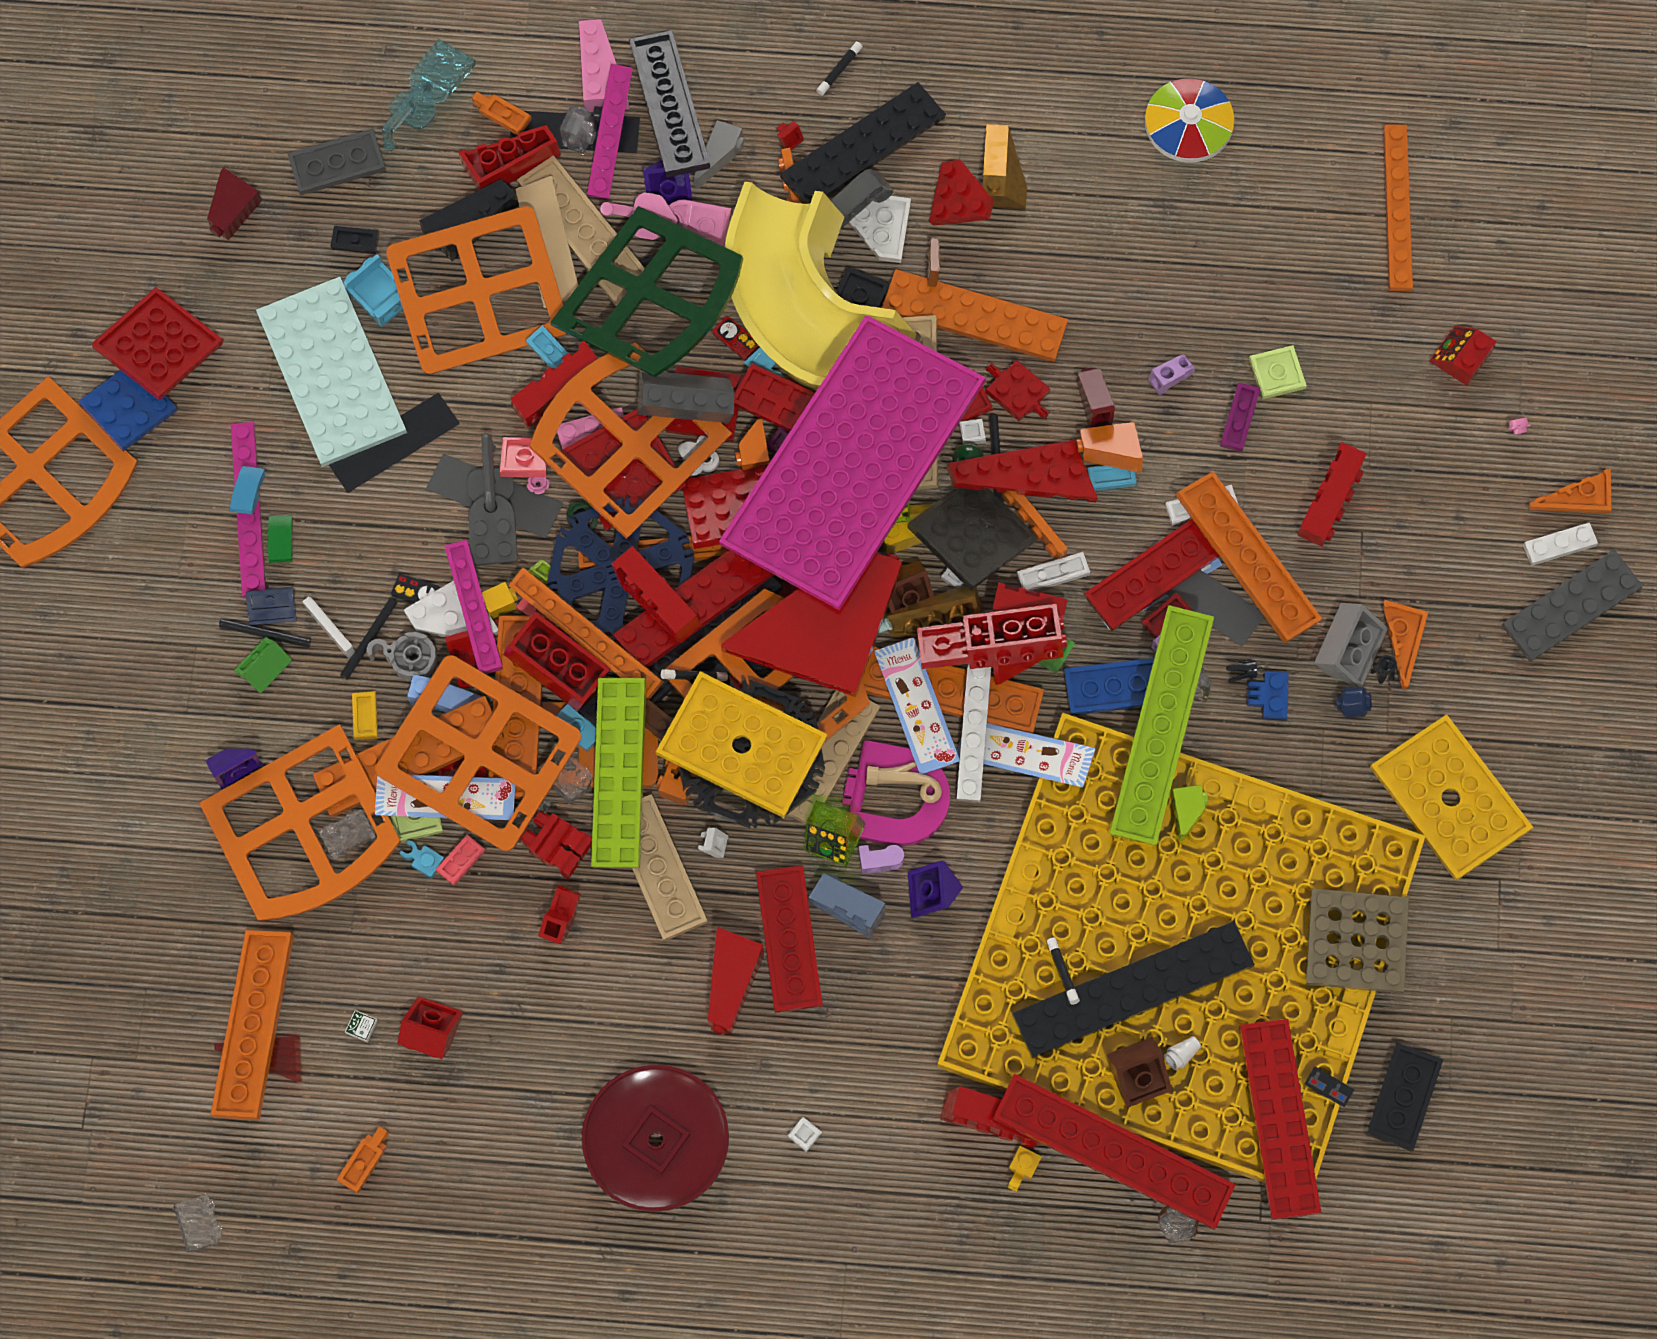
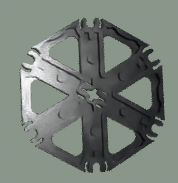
M742 680V689H739V691L753 698L763 697L782 704L785 708L783 713L818 729L816 716L813 720H810L813 717V711H810L808 714L801 713L806 703L801 702L800 698L749 680L750 689H747L746 680ZM732 681L730 682L729 686L734 688V683ZM741 737L733 741L732 747L737 753L743 754L746 753V749L750 750L751 744L747 738ZM822 748L787 814L817 792L820 783L815 782L812 778L814 776L823 778L825 765ZM679 766L682 789L684 791L688 788L685 792L687 797L692 793L698 795V798L693 801V805L698 806L699 810L749 829V819H752L754 829L757 828V820L760 818L765 820L766 827L770 825L769 816L773 819V825L782 819V817L746 799V809L742 813H736L717 806L714 803V797L724 788L700 776L695 778L690 774V771Z

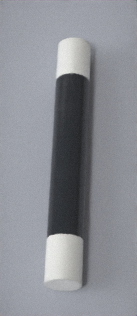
M856 41L816 89L820 95L823 96L862 49L863 46Z
M662 669L661 678L695 680L700 671ZM701 671L721 682H726L728 679L726 672Z
M1050 938L1047 940V944L1070 1004H1077L1080 1000L1056 938Z

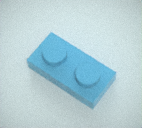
M543 325L526 339V343L549 368H557L563 361L562 357L568 353Z

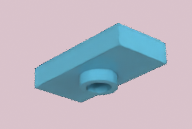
M567 704L558 713L557 717L580 731L581 741L578 745L588 752L596 744V728Z

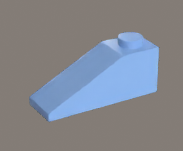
M413 675L407 696L411 705L416 703L431 678ZM449 684L433 710L448 713L483 696Z

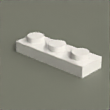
M1589 522L1524 542L1523 547L1531 566L1595 547L1598 541Z

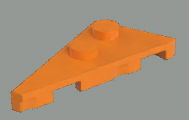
M1611 469L1603 470L1602 473L1593 477L1584 478L1579 483H1572L1560 488L1557 492L1548 496H1541L1535 501L1530 502L1528 509L1610 514L1612 511Z
M1384 600L1383 610L1394 658L1397 662L1401 688L1407 689L1428 612Z

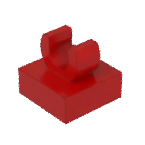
M794 121L788 126L785 123H781L776 128L779 131L777 136L782 149L790 148V150H793L804 141L801 129Z

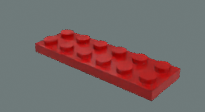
M1191 519L1086 591L1084 597L1109 629L1114 631L1220 556L1194 520Z
M803 865L757 871V886L775 1013L823 1007Z

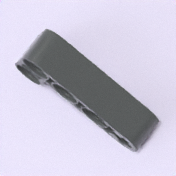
M872 169L863 171L830 200L844 216L840 230L872 201L881 203L893 194L894 190L880 172Z

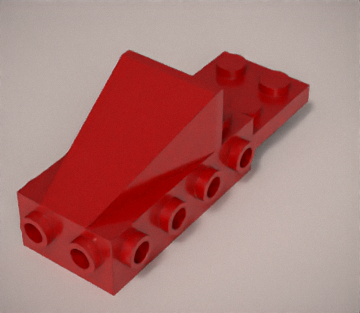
M1057 604L965 615L963 616V622L917 628L922 669L967 663H969L970 669L993 667L995 685L1002 684L1042 660L1064 657L1063 648L1067 647L1066 633L1061 634V630H1065L1063 616H1058Z

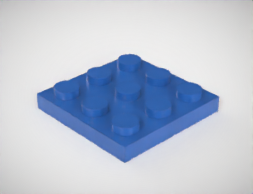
M121 370L79 401L83 409L122 451H125L177 412L176 406L166 396L159 401Z

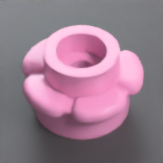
M1527 418L1509 421L1510 428L1508 430L1513 431L1514 435L1526 433L1527 427H1531V424H1528Z
M529 477L527 480L528 490L535 492V494H543L550 485L546 477Z

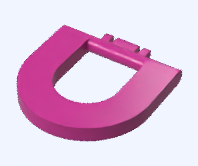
M867 740L863 741L858 769L849 768L848 775L856 777H847L844 796L851 799L843 798L842 801L843 806L850 807L844 836L884 845H897L899 847L915 845L928 839L941 827L949 810L950 789L943 770L939 768L924 774L939 782L942 794L939 800L934 803L924 801L922 808L914 816L907 819H893L862 813L868 766L894 768L915 762L910 748ZM917 765L908 772L919 773ZM931 787L926 790V794L929 796L935 793Z

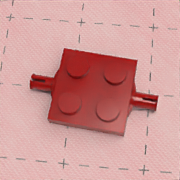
M1016 360L1008 369L1000 371L993 363L987 367L986 371L995 378V381L986 389V394L1019 422L1033 411L1042 417L1043 420L1050 414L1049 411L1040 405L1042 399L1049 394L1050 388L1019 361Z

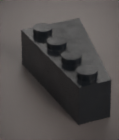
M500 179L419 220L421 230L426 235L513 210L519 206L517 195ZM482 236L474 238L472 240V244H474ZM455 245L439 248L451 261L459 256Z

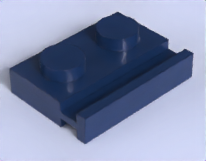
M293 587L246 591L249 625L293 622L297 620Z

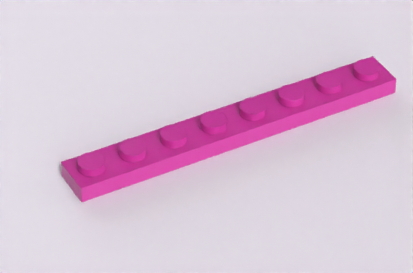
M254 422L231 424L235 484L242 466L258 468ZM260 499L252 515L237 513L243 598H246L247 590L266 589Z

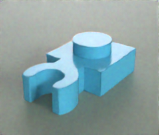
M761 347L744 362L748 367L753 363L784 378L779 371L772 369L777 364Z
M408 840L407 845L413 848L412 852L407 854L400 851V855L405 860H414L411 866L432 879L437 873L436 868L445 858L425 845L420 851L413 841Z

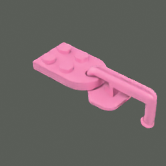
M651 193L640 194L635 200L634 207L609 202L603 203L600 207L601 213L605 216L617 214L630 217L639 206L725 247L733 208L691 200H679L668 205L661 195ZM644 228L639 229L635 234L639 238L655 240L659 237Z

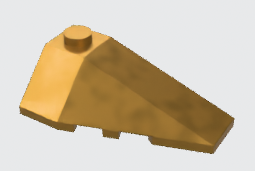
M986 124L982 185L994 199L993 207L1026 209L1027 185L1009 126Z
M968 586L892 611L885 614V618L889 619L893 630H889L890 637L918 639L917 628L963 622V616L983 613L977 587L975 586L970 589Z

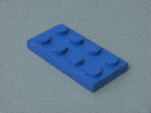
M1155 658L1065 668L1064 676L1070 715L1142 707Z

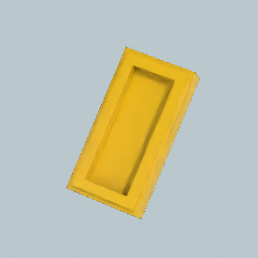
M376 692L352 693L354 740L377 739Z

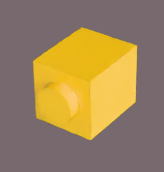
M506 582L482 592L486 610L492 620L516 610L515 601L518 600L517 595L512 588L508 589Z

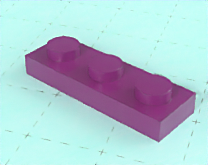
M1238 382L1220 447L1242 453L1260 388Z

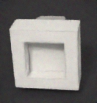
M708 828L706 832H702L701 837L705 839V843L703 846L698 845V849L715 858H724L728 835L717 828Z

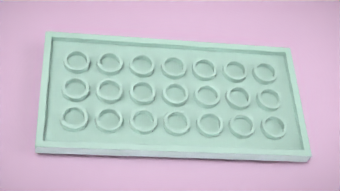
M341 277L256 310L322 467L407 433Z

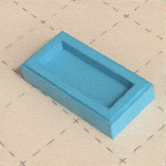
M1104 465L1088 467L1087 469L1095 491L1132 487L1137 484L1135 472Z

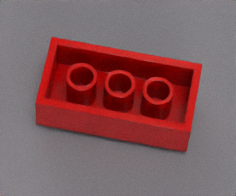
M536 611L503 653L505 657L576 711H579L596 689L598 678H604L610 670L607 665Z

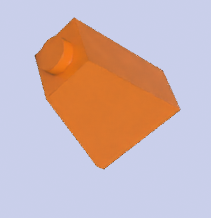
M1134 422L1080 429V439H1076L1078 453L1082 452L1083 461L1133 472H1142L1143 456Z

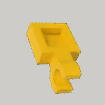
M1019 1146L1009 1166V1170L1015 1173L1008 1188L1017 1192L1024 1177L1031 1180L1042 1156Z

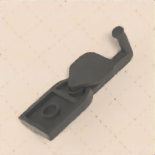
M484 433L481 436L483 469L472 471L467 478L468 495L474 501L468 515L471 556L474 566L518 563L515 513L511 504L507 501L514 493L513 477H500V468H494L493 452L496 449V445L491 435Z

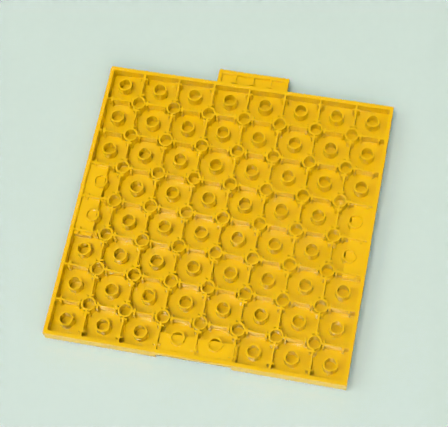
M1062 713L1054 739L1095 748L1084 786L1079 787L1039 777L937 1068L1002 1091H1006L1013 1074H1016L1166 1150L1169 1149L1265 1183L1239 1026L1241 1024L1288 1019L1315 1177L1317 1179L1340 1105L1306 1086L1305 1082L1312 1069L1317 1067L1347 1085L1376 991L1306 985L1311 890L1314 888L1406 897L1426 836L1183 753L1179 755L1157 845L1153 846L1110 835L1134 737ZM1202 785V791L1207 792L1209 805L1205 806L1204 814L1185 840L1179 841L1171 799L1172 790ZM1332 909L1328 911V917L1331 920L1338 921L1341 919V914L1338 910ZM1354 912L1352 919L1356 923H1363L1365 916L1361 912ZM1385 914L1376 916V920L1380 925L1385 926L1389 924V918ZM1235 921L1255 964L1254 967L1031 1059L1012 1013L1065 991L1047 944L1048 939L1056 938L1074 987ZM1336 933L1327 934V941L1330 944L1335 945L1340 942V938ZM1354 935L1351 937V943L1354 946L1361 947L1364 945V940L1361 936ZM1379 937L1375 939V944L1379 949H1386L1388 947V942L1385 938ZM1329 956L1325 959L1328 967L1336 968L1338 966V960L1335 957ZM1359 959L1350 960L1349 964L1353 970H1361L1363 968V964ZM1376 961L1374 963L1375 970L1382 973L1385 963ZM1191 1036L1195 1037L1201 1044V1048L1183 1069H1172L1164 1058L1167 1049L1189 1039ZM1153 1037L1162 1051L1172 1091L1127 1108L1113 1077L1107 1054Z

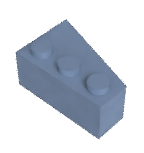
M823 873L808 897L809 904L870 939L885 916L884 902L843 883L841 879L832 874L828 876Z

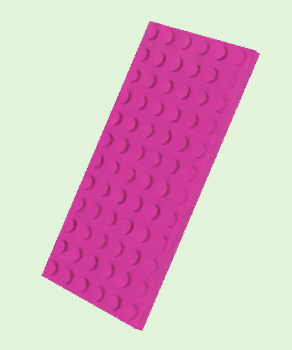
M866 315L719 540L720 545L840 610L986 382V378Z

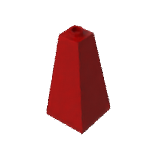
M719 927L717 928L708 1025L712 1027L711 1030L713 1032L724 1035L725 1033L732 1034L764 958V949L760 943Z

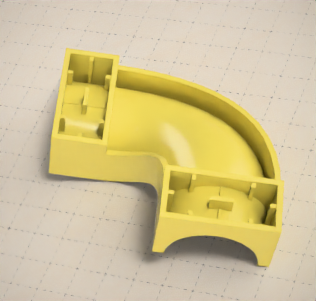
M744 182L729 224L725 248L743 256L740 276L731 297L744 326L755 342L789 377L802 387L816 393L866 315L915 340V331L896 310L850 303L838 296L832 287L825 270L824 257H831L844 216L823 192L815 191L810 204H800L779 199L762 191L751 182Z

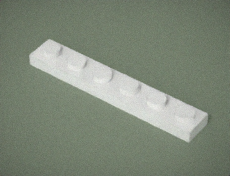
M969 663L967 667L957 800L980 802L991 667L970 669Z

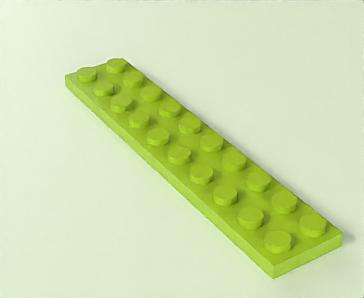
M1168 605L1110 835L1153 846L1157 845L1214 616Z

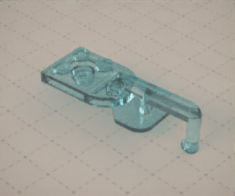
M440 39L436 41L412 70L409 79L411 91L399 93L390 103L389 110L392 117L382 128L383 147L386 151H393L395 149L396 142L393 140L392 134L402 122L415 129H423L429 125L436 115L434 103L441 102L452 94L475 66V59Z

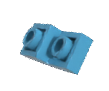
M242 466L234 487L230 512L253 514L260 499L258 491L266 476L264 469Z

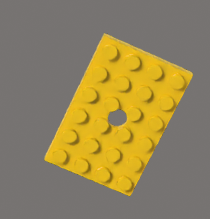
M700 671L657 748L656 755L785 818L828 734ZM741 737L747 738L751 744L750 750L743 754L737 753L732 747L733 741Z
M1447 714L1370 766V769L1419 834L1426 836L1425 842L1455 881L1533 829L1531 823ZM1446 790L1456 791L1460 796L1459 804L1452 807L1447 806L1442 801V793Z

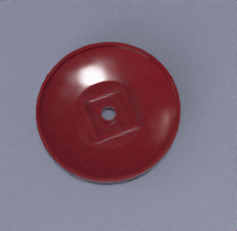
M647 1065L633 1068L609 1081L590 1104L582 1129L584 1159L597 1185L618 1203L646 1212H662L677 1209L691 1203L704 1194L719 1176L729 1147L727 1118L714 1092L695 1075L680 1068L666 1065ZM653 1134H660L663 1137V1142L659 1146H652L649 1143L650 1137Z

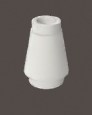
M1191 1036L1189 1039L1168 1048L1164 1058L1172 1069H1183L1201 1048V1044L1195 1037Z

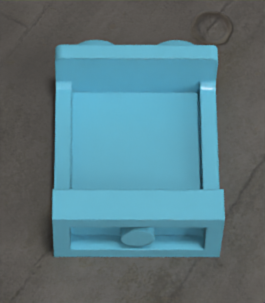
M378 254L373 258L370 257L365 260L362 267L356 272H351L343 282L347 293L381 327L403 310L393 274L382 263L381 257Z

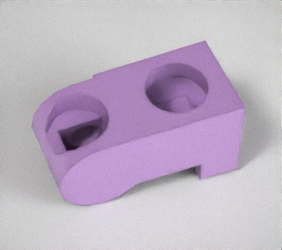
M1183 354L1152 369L1148 381L1160 396L1167 392L1170 387L1191 376L1195 368Z
M868 845L859 846L862 875L896 870L904 863L903 849L897 845H890L886 849L869 851Z

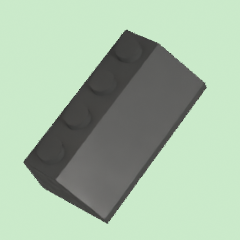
M640 370L638 415L729 423L734 415V390L731 379L663 372L657 377H653Z

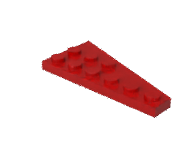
M1074 440L951 462L946 467L955 488L974 490L987 488L996 489V492L1001 493L1015 491L1020 495L1047 498L1061 496L1067 497V500L1079 498L1087 499V502L1094 503L1098 499Z

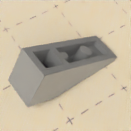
M716 121L706 146L710 169L696 171L694 175L695 188L699 189L735 158L738 150H742L745 142L742 128Z

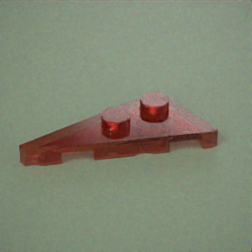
M300 1036L275 1038L269 1071L278 1076L293 1080L296 1083H302ZM214 1043V1049L222 1053L224 1043Z

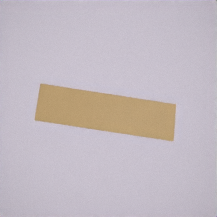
M549 176L515 190L519 207L529 206L535 211L562 302L567 301L577 288L578 282L552 176ZM539 286L543 307L546 308L543 295Z

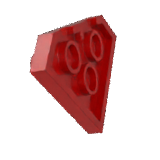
M961 160L946 161L941 164L929 222L933 226L990 220L994 199Z

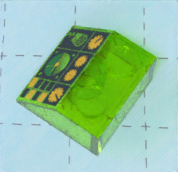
M816 800L806 823L804 851L847 867L866 823L857 814Z

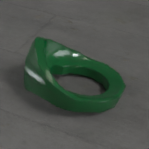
M583 501L573 502L566 513L567 522L569 518L574 520L572 515H574L573 513L577 509L589 510L593 507ZM598 517L594 518L592 525L588 527L591 531L597 526Z

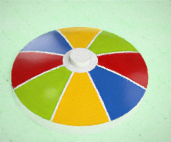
M1179 79L1165 84L1151 97L1145 114V129L1151 143L1163 155L1180 162H1200L1214 157L1227 145L1234 128V112L1226 95L1216 86L1199 79Z

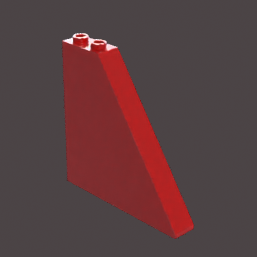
M876 553L840 610L798 588L725 640L721 646L722 652L856 697L901 572L902 561L893 554L886 553V555Z

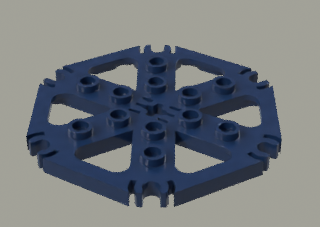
M624 498L613 501L626 514H632L642 504V500H639L638 506L632 508L630 506V498H627L625 501L626 507L622 505ZM609 504L604 507L608 513L614 512L617 514ZM592 508L572 515L579 522L578 524L573 519H568V523L573 526L570 531H566L562 527L560 528L562 535L566 538L560 536L557 532L547 585L552 591H558V596L571 606L574 600L605 590L600 617L592 623L605 634H611L612 640L616 642L613 634L624 627L623 621L629 594L620 586L613 567L609 566H612L611 563L633 546L638 550L643 523L627 539L616 531L614 547L612 548L588 528V522L591 519L601 516ZM655 510L648 518L653 519L668 531L670 537L666 542L638 552L655 571L679 564L682 567L680 586L691 578L695 556H692L694 551L693 549L687 551L683 549L684 545L690 543L689 538H684L687 537V534ZM568 546L575 548L596 565L570 576H563L560 573L563 552Z

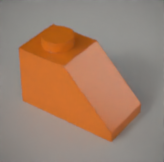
M757 419L740 441L739 452L735 453L737 466H742L743 470L753 469L761 465L768 466L770 463L762 419Z

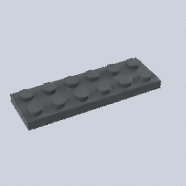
M1614 549L1505 621L1502 627L1528 661L1532 662L1640 590L1643 585Z

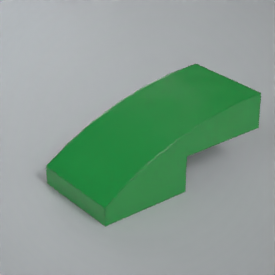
M292 515L269 516V563L292 562Z

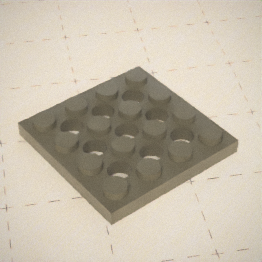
M1312 888L1306 985L1403 994L1409 898ZM1332 909L1338 910L1341 914V919L1338 921L1331 920L1328 917V911ZM1354 912L1363 913L1365 921L1363 923H1356L1352 919V914ZM1385 914L1389 918V924L1385 926L1380 925L1376 920V916ZM1336 933L1340 938V942L1335 945L1330 944L1327 941V934ZM1354 935L1361 936L1364 940V945L1361 947L1354 946L1351 943V937ZM1379 937L1385 938L1388 942V947L1386 949H1379L1375 944V939ZM1329 956L1335 957L1338 960V966L1336 968L1328 967L1325 959ZM1359 959L1363 964V968L1361 970H1353L1349 964L1350 960ZM1376 961L1384 962L1387 966V971L1384 973L1377 972L1374 968V963Z

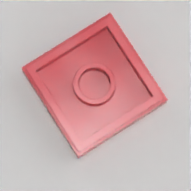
M503 437L500 477L547 476V464L529 448L532 438Z

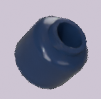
M1346 687L1342 690L1341 696H1337V710H1342V714L1346 718L1365 717L1368 711L1372 709L1371 693H1367L1364 687Z

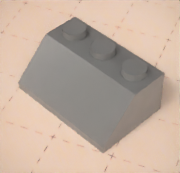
M1341 603L1314 664L1324 673L1354 687H1362L1388 628L1363 604Z

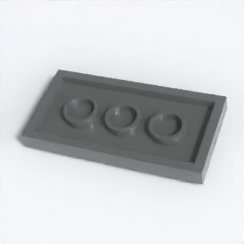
M374 129L287 153L300 196L386 171Z

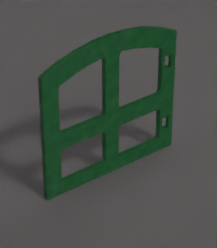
M638 206L551 320L550 324L653 377H657L685 357L716 324L735 290L742 268L743 256ZM644 228L665 238L666 241L639 276H635L614 266L613 263L637 231ZM682 249H688L721 265L712 292L702 307L655 285ZM601 280H607L627 290V293L600 328H596L574 317L596 285ZM645 300L691 322L678 337L654 355H650L616 338L639 305ZM577 325L586 328L583 334L574 330ZM633 352L641 356L639 361L630 358Z

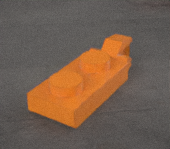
M476 91L472 97L473 104L479 108L478 110L483 116L516 135L523 132L532 120L530 114L495 94L486 97Z
M379 1126L373 1137L368 1134L365 1139L363 1138L341 1171L337 1181L358 1194L385 1153L384 1151L387 1146L383 1143L388 1137L389 1132Z

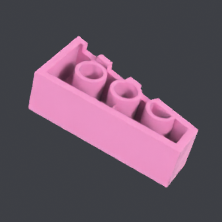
M601 19L579 21L585 113L594 112L595 106L603 107L610 65H617ZM628 97L625 110H629Z

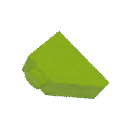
M1202 785L1172 790L1171 799L1179 841L1185 840L1204 814L1205 806L1209 805L1207 792L1202 791Z

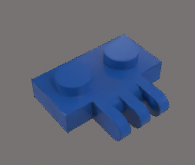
M1265 671L1264 682H1248V688L1257 689V691H1248L1247 697L1257 698V700H1247V706L1263 707V719L1286 720L1289 673Z

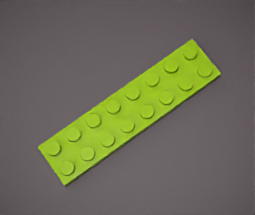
M598 678L591 867L640 868L647 685L645 678Z

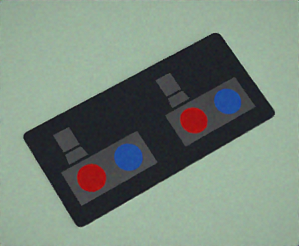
M1317 1067L1312 1069L1305 1082L1306 1086L1342 1107L1346 1106L1354 1092L1353 1088Z

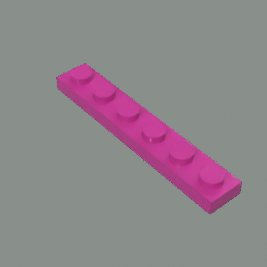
M610 65L587 196L609 200L633 69L630 67Z
M463 540L445 545L478 670L484 674L502 670V664L468 542Z

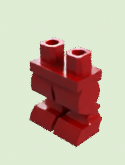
M539 811L533 820V824L540 827L541 831L536 835L527 829L520 840L529 848L531 855L547 866L558 867L560 874L569 880L579 866L580 860H583L592 847V837L585 832L578 831L576 827H573L553 813L550 816ZM564 847H570L573 852L566 851Z

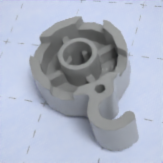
M407 632L391 645H388L382 639H374L367 646V654L370 660L375 659L374 654L377 650H383L386 660L391 663L395 673L400 678L412 682L413 675L428 678L434 672L438 663L437 652L432 641L426 635L418 632ZM413 653H417L418 658L411 661L408 658Z

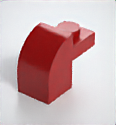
M468 631L446 636L445 640L449 654L478 670ZM456 678L459 688L462 689L471 686L466 682L460 680L459 678Z
M560 885L556 888L550 910L544 915L538 934L539 937L557 944H561L566 939L577 914L576 909L581 893Z

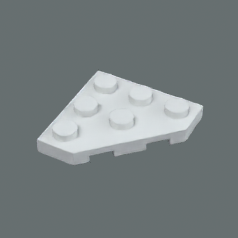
M890 196L881 203L872 201L849 222L878 260L901 263L911 198Z
M454 581L404 609L406 616L417 632L438 634L440 637H446L468 631ZM487 612L493 635L496 636L498 635V628Z

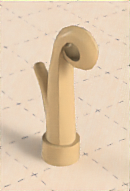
M915 762L894 768L868 766L866 785H922L920 796L927 803L938 801L942 794L940 784L934 778L916 772H908L916 766ZM929 787L935 792L932 796L926 794V790Z

